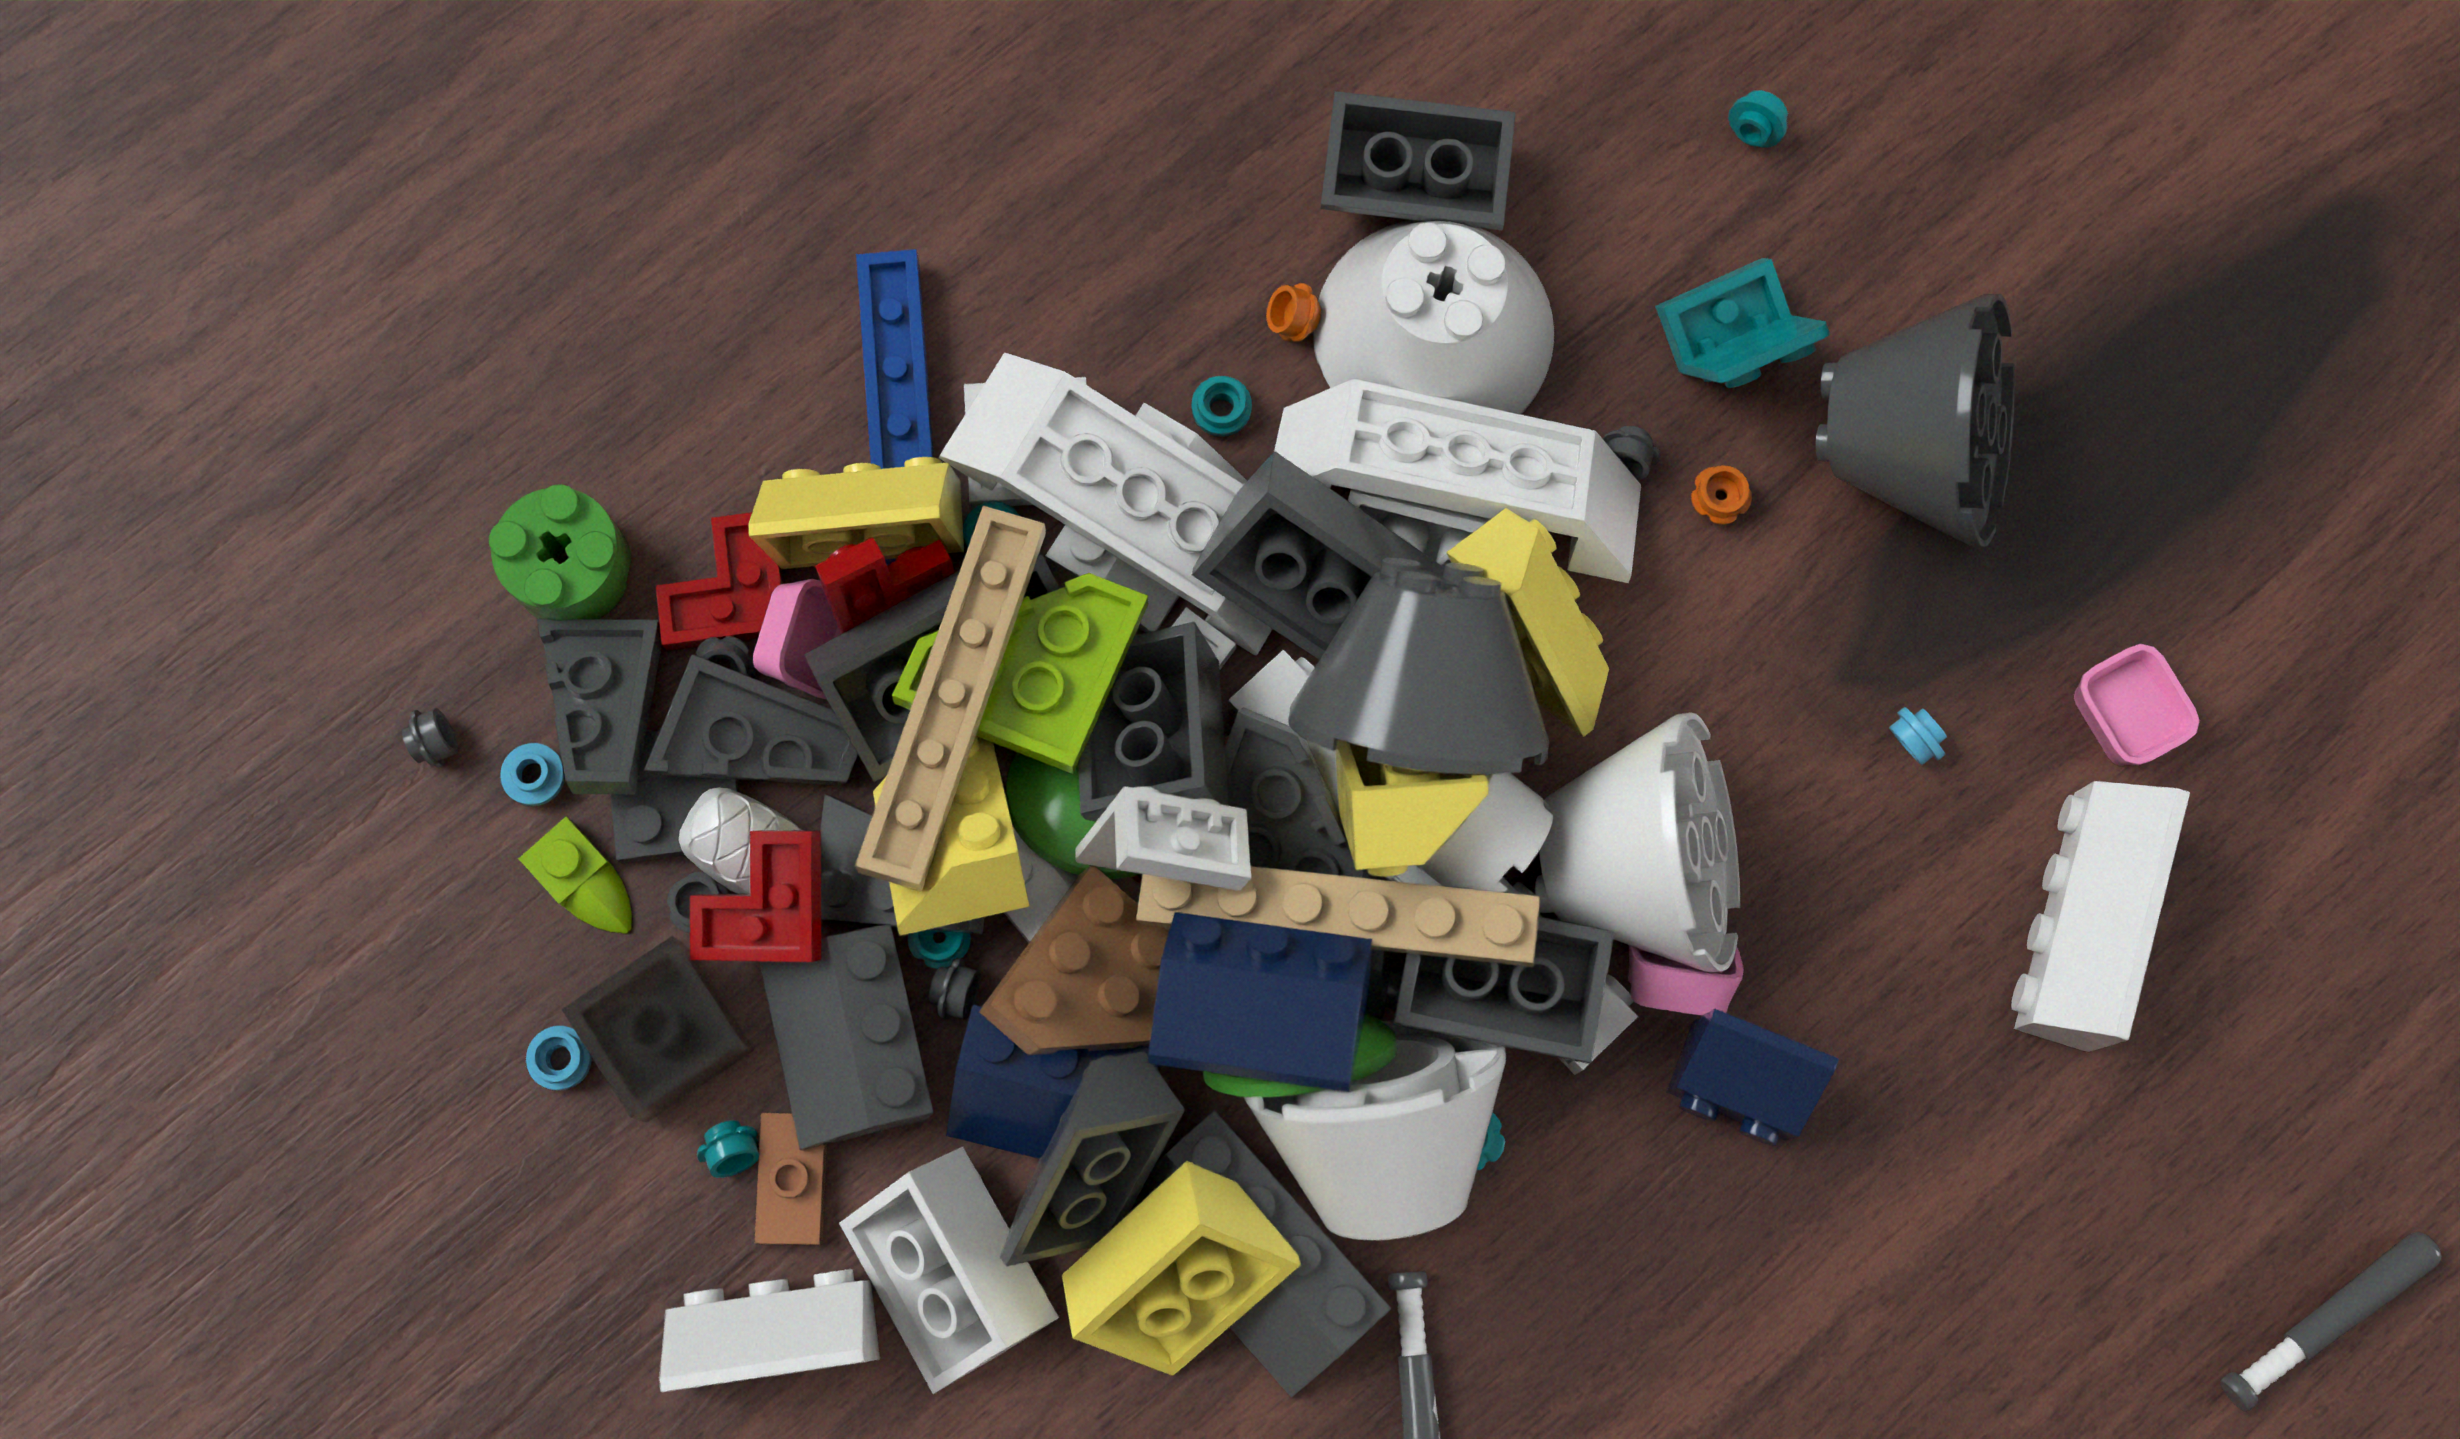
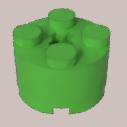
M563 484L552 485L525 495L507 509L498 524L490 532L489 546L491 548L492 564L499 581L530 614L538 619H600L619 603L628 585L626 581L629 566L631 564V551L625 536L598 502L580 491L573 490L569 486ZM566 551L569 558L564 563L558 564L556 557Z

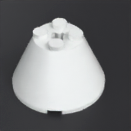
M1418 220L1399 222L1382 228L1359 241L1338 261L1329 274L1318 299L1321 307V318L1313 333L1314 350L1317 363H1319L1323 376L1330 388L1351 379H1358L1418 394L1451 399L1521 415L1538 394L1551 362L1554 346L1553 315L1542 283L1529 263L1513 247L1482 228L1470 227L1454 222Z
M1690 712L1673 716L1545 798L1544 801L1551 806L1547 810L1553 814V821L1549 833L1539 850L1542 875H1538L1536 879V896L1540 897V910L1542 913H1555L1561 921L1614 932V940L1711 973L1726 971L1735 956L1738 935L1737 933L1726 934L1728 909L1740 908V878L1734 821L1724 772L1720 760L1707 761L1700 740L1710 739L1711 734L1697 714Z

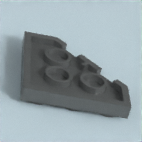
M1243 707L1237 713L1225 746L1229 806L1246 809L1250 866L1369 879L1365 869L1356 870L1339 811L1306 739L1295 733L1290 726Z

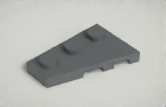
M537 619L539 635L544 644L547 661L545 668L548 684L552 690L556 711L555 724L565 780L572 794L635 795L662 647L659 621Z
M691 655L643 774L844 786L858 753L833 710Z
M827 794L824 797L820 826L821 921L872 926L891 924V927H897L889 882L858 873L855 867L873 815L856 808L855 805L843 799ZM984 917L928 930L982 934Z

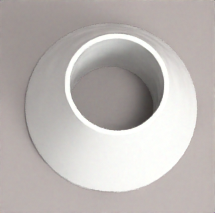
M1394 1020L1382 1021L1395 1032L1398 1047L1397 1054L1388 1065L1379 1071L1351 1082L1349 1092L1325 1089L1299 1095L1244 1097V1099L1327 1229L1339 1236L1360 1240H1386L1409 1237L1442 1227L1455 1220L1466 1209L1506 1063L1504 1046L1393 1024Z

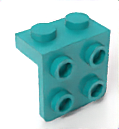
M1768 258L1758 259L1655 306L1679 373L1702 378L1704 382L1725 383L1727 388L1741 386L1761 376L1760 367L1777 359H1780L1782 363H1787L1812 354L1816 351L1814 343L1830 335L1826 321L1791 315L1773 261Z

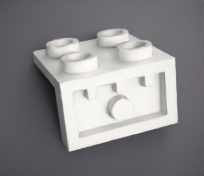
M1124 786L1075 848L1076 862L1132 873L1153 875L1238 891L1251 879L1246 809L1221 805L1219 802L1208 798L1189 799L1163 794L1150 787L1131 788Z

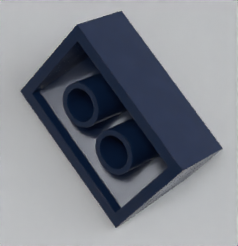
M1174 912L1161 958L1148 1063L1349 1092L1369 996L1372 939Z
M972 1005L956 1067L946 1136L1040 1159L1044 1155L1059 1125L1060 1118L1067 1110L1082 1080L1083 1073L1090 1062L1104 1056L1111 1055L1116 1057L1144 1051L1148 1056L1149 1047L1139 1045L1136 1048L1095 1051L1081 1048L1058 1050L1052 1054L1028 1055L979 1013L982 1008L981 1006ZM1154 1064L1158 1072H1160L1161 1065Z

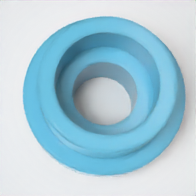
M1903 707L1897 712L1900 719L1892 724L1889 729L1921 766L1932 757L1940 760L1946 755L1939 743L1946 739L1947 735L1926 710L1922 708L1913 715L1906 707Z
M528 743L515 748L508 754L502 764L500 778L505 792L513 800L526 806H539L551 801L558 795L563 787L565 774L562 759L554 750L543 744ZM532 763L540 764L541 775L539 779L534 783H524L522 781L523 769Z
M553 1026L542 1030L533 1038L526 1054V1065L531 1077L539 1085L551 1090L560 1091L576 1086L586 1077L592 1063V1051L587 1039L577 1030L567 1026ZM566 1047L571 1054L570 1063L562 1070H555L551 1065V1055L556 1049Z

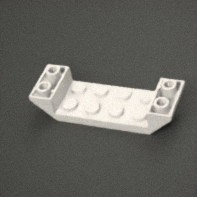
M1004 352L943 449L939 459L949 463L952 467L991 491L997 482L1208 613L1205 619L1208 624L1253 655H1257L1272 628L1192 576L1194 565L1236 493L1244 484L1070 374Z
M1351 379L1283 409L1274 451L1328 488L1331 485L1489 519H1492L1507 508L1528 522L1532 519L1538 520L1549 532L1572 536L1567 570L1629 583L1632 574L1641 484L1595 430L1451 399L1418 394L1358 379Z

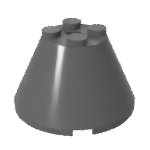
M1983 294L1844 354L1840 357L1838 363L1826 362L1821 376L1822 398L1829 400L1827 424H1820L1817 430V460L1830 462V467L1836 478L1969 546L1985 547L1991 542L1996 531V525L1985 523L1990 506H2003L2008 479L2014 419L2015 366L2014 363H2002L2001 337H2012L2010 313L2005 298L2001 294Z
M1394 557L1383 558L1381 570L1373 575L1290 705L1288 717L1290 728L1304 739L1326 749L1336 750L1337 740L1340 739L1369 747L1367 761L1414 770L1454 774L1520 772L1523 758L1535 756L1534 764H1543L1548 756L1549 739L1506 594L1501 591V582L1483 578L1484 569L1474 565L1446 563L1444 573L1420 570L1421 564L1417 561Z

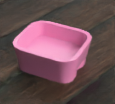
M808 579L780 584L774 589L753 653L754 667L766 676L776 678L790 687L802 690L815 697L827 699L804 656L809 651L842 634L820 580Z
M2144 644L2129 647L2092 667L2082 676L2074 694L2076 706L2107 757L2119 766L2140 765L2158 758L2192 738L2197 733L2200 723L2196 708L2164 656L2155 647Z
M1629 945L1628 981L1631 983V998L1635 1003L1649 1008L1701 1016L1713 1009L1727 1012L1729 1003L1742 980L1744 971L1737 947L1733 961L1726 971L1709 973Z

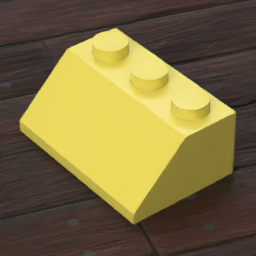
M933 457L912 458L905 461L904 467L881 469L880 466L871 463H856L845 466L843 473L820 475L819 472L810 469L789 470L782 474V479L765 480L762 482L749 521V537L781 569L815 566L827 560L837 549L850 544L858 545L872 537L885 559L897 558L910 548L925 547L939 539L947 553L964 552L960 479L949 463H942L940 459Z
M1505 508L1446 553L1451 563H1464L1484 569L1483 578L1501 582V591L1506 594L1538 704L1585 737L1594 730L1609 672V667L1598 647L1603 643L1602 635L1595 624L1585 614L1580 612L1575 602L1580 597L1579 589L1568 573L1557 566L1551 554L1556 550V544L1548 530L1538 520L1532 519L1528 522Z
M975 736L922 892L889 882L900 936L1030 907L993 742ZM886 777L873 791L875 806L877 805Z
M1338 739L1335 755L1339 814L1356 870L1367 869L1369 874L1375 876H1394L1406 872L1407 866L1424 865L1489 794L1488 780L1485 774L1441 773L1367 761L1369 747Z
M1186 1161L1062 1274L1072 1338L1174 1376L1301 1266L1299 1256L1237 1182Z

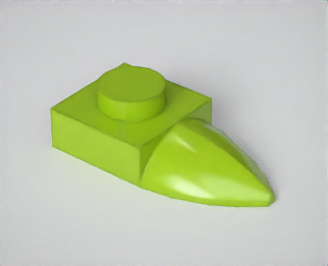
M567 816L518 858L557 903L566 908L579 920L595 928L614 933L628 934L632 930L630 899L622 879L613 865Z

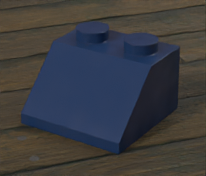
M1713 1009L1692 1022L1666 1092L1681 1098L1679 1108L1689 1114L1714 1122L1717 1115L1721 1114L1741 1122L1739 1133L1767 1145L1776 1146L1778 1138L1786 1141L1799 1137L1830 1081L1839 1058L1720 1010Z

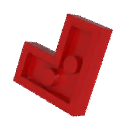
M752 512L711 518L717 577L656 585L661 642L666 651L698 647L704 640L710 637H717L719 640L724 639L726 636H733L740 640L756 639L759 637L771 595L777 586L784 584L782 569L749 537V521Z
M872 537L858 545L850 544L834 551L827 560L815 565L834 618L842 634L955 573L952 560L940 539L925 547L910 548L900 554L895 562L887 565L881 550Z
M750 831V895H690V960L820 961L821 831Z

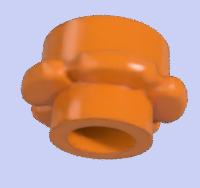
M1304 283L1296 284L1294 287L1289 285L1279 287L1271 296L1267 306L1266 319L1269 328L1273 332L1279 333L1280 337L1285 341L1300 342L1304 340L1308 334H1311L1317 328L1321 318V307L1318 299L1312 294V288Z
M1731 466L1709 467L1701 471L1694 481L1696 490L1691 494L1692 505L1699 515L1709 516L1712 523L1720 525L1730 524L1737 519L1739 513L1744 514L1749 509L1752 493L1746 477L1738 469ZM1716 491H1724L1726 493V499H1717L1715 495Z

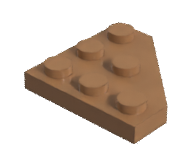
M1090 865L1079 874L980 1009L979 1013L1028 1055L1052 1054L1058 1050L1088 1048V1051L1136 1048L1141 1044H1150L1161 958L1169 931L1165 927L1140 924L1136 920L1138 903L1096 866Z

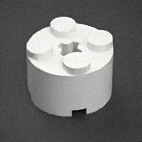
M1511 773L1485 774L1488 780L1489 794L1424 865L1416 866L1444 887L1504 893L1508 888L1500 883L1499 880L1512 866L1522 873L1528 867L1549 833L1553 814L1547 810L1551 806L1541 796Z

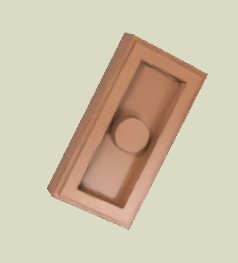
M761 1113L754 1244L822 1245L827 1144L800 1151L793 1117L789 1113Z

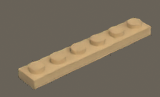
M982 507L855 867L858 873L922 892L1046 534L1045 523L990 507Z
M1250 866L1251 879L1240 891L1147 874L1142 875L1136 919L1142 925L1170 928L1174 912L1369 938L1372 939L1373 950L1534 967L1540 910L1539 896Z

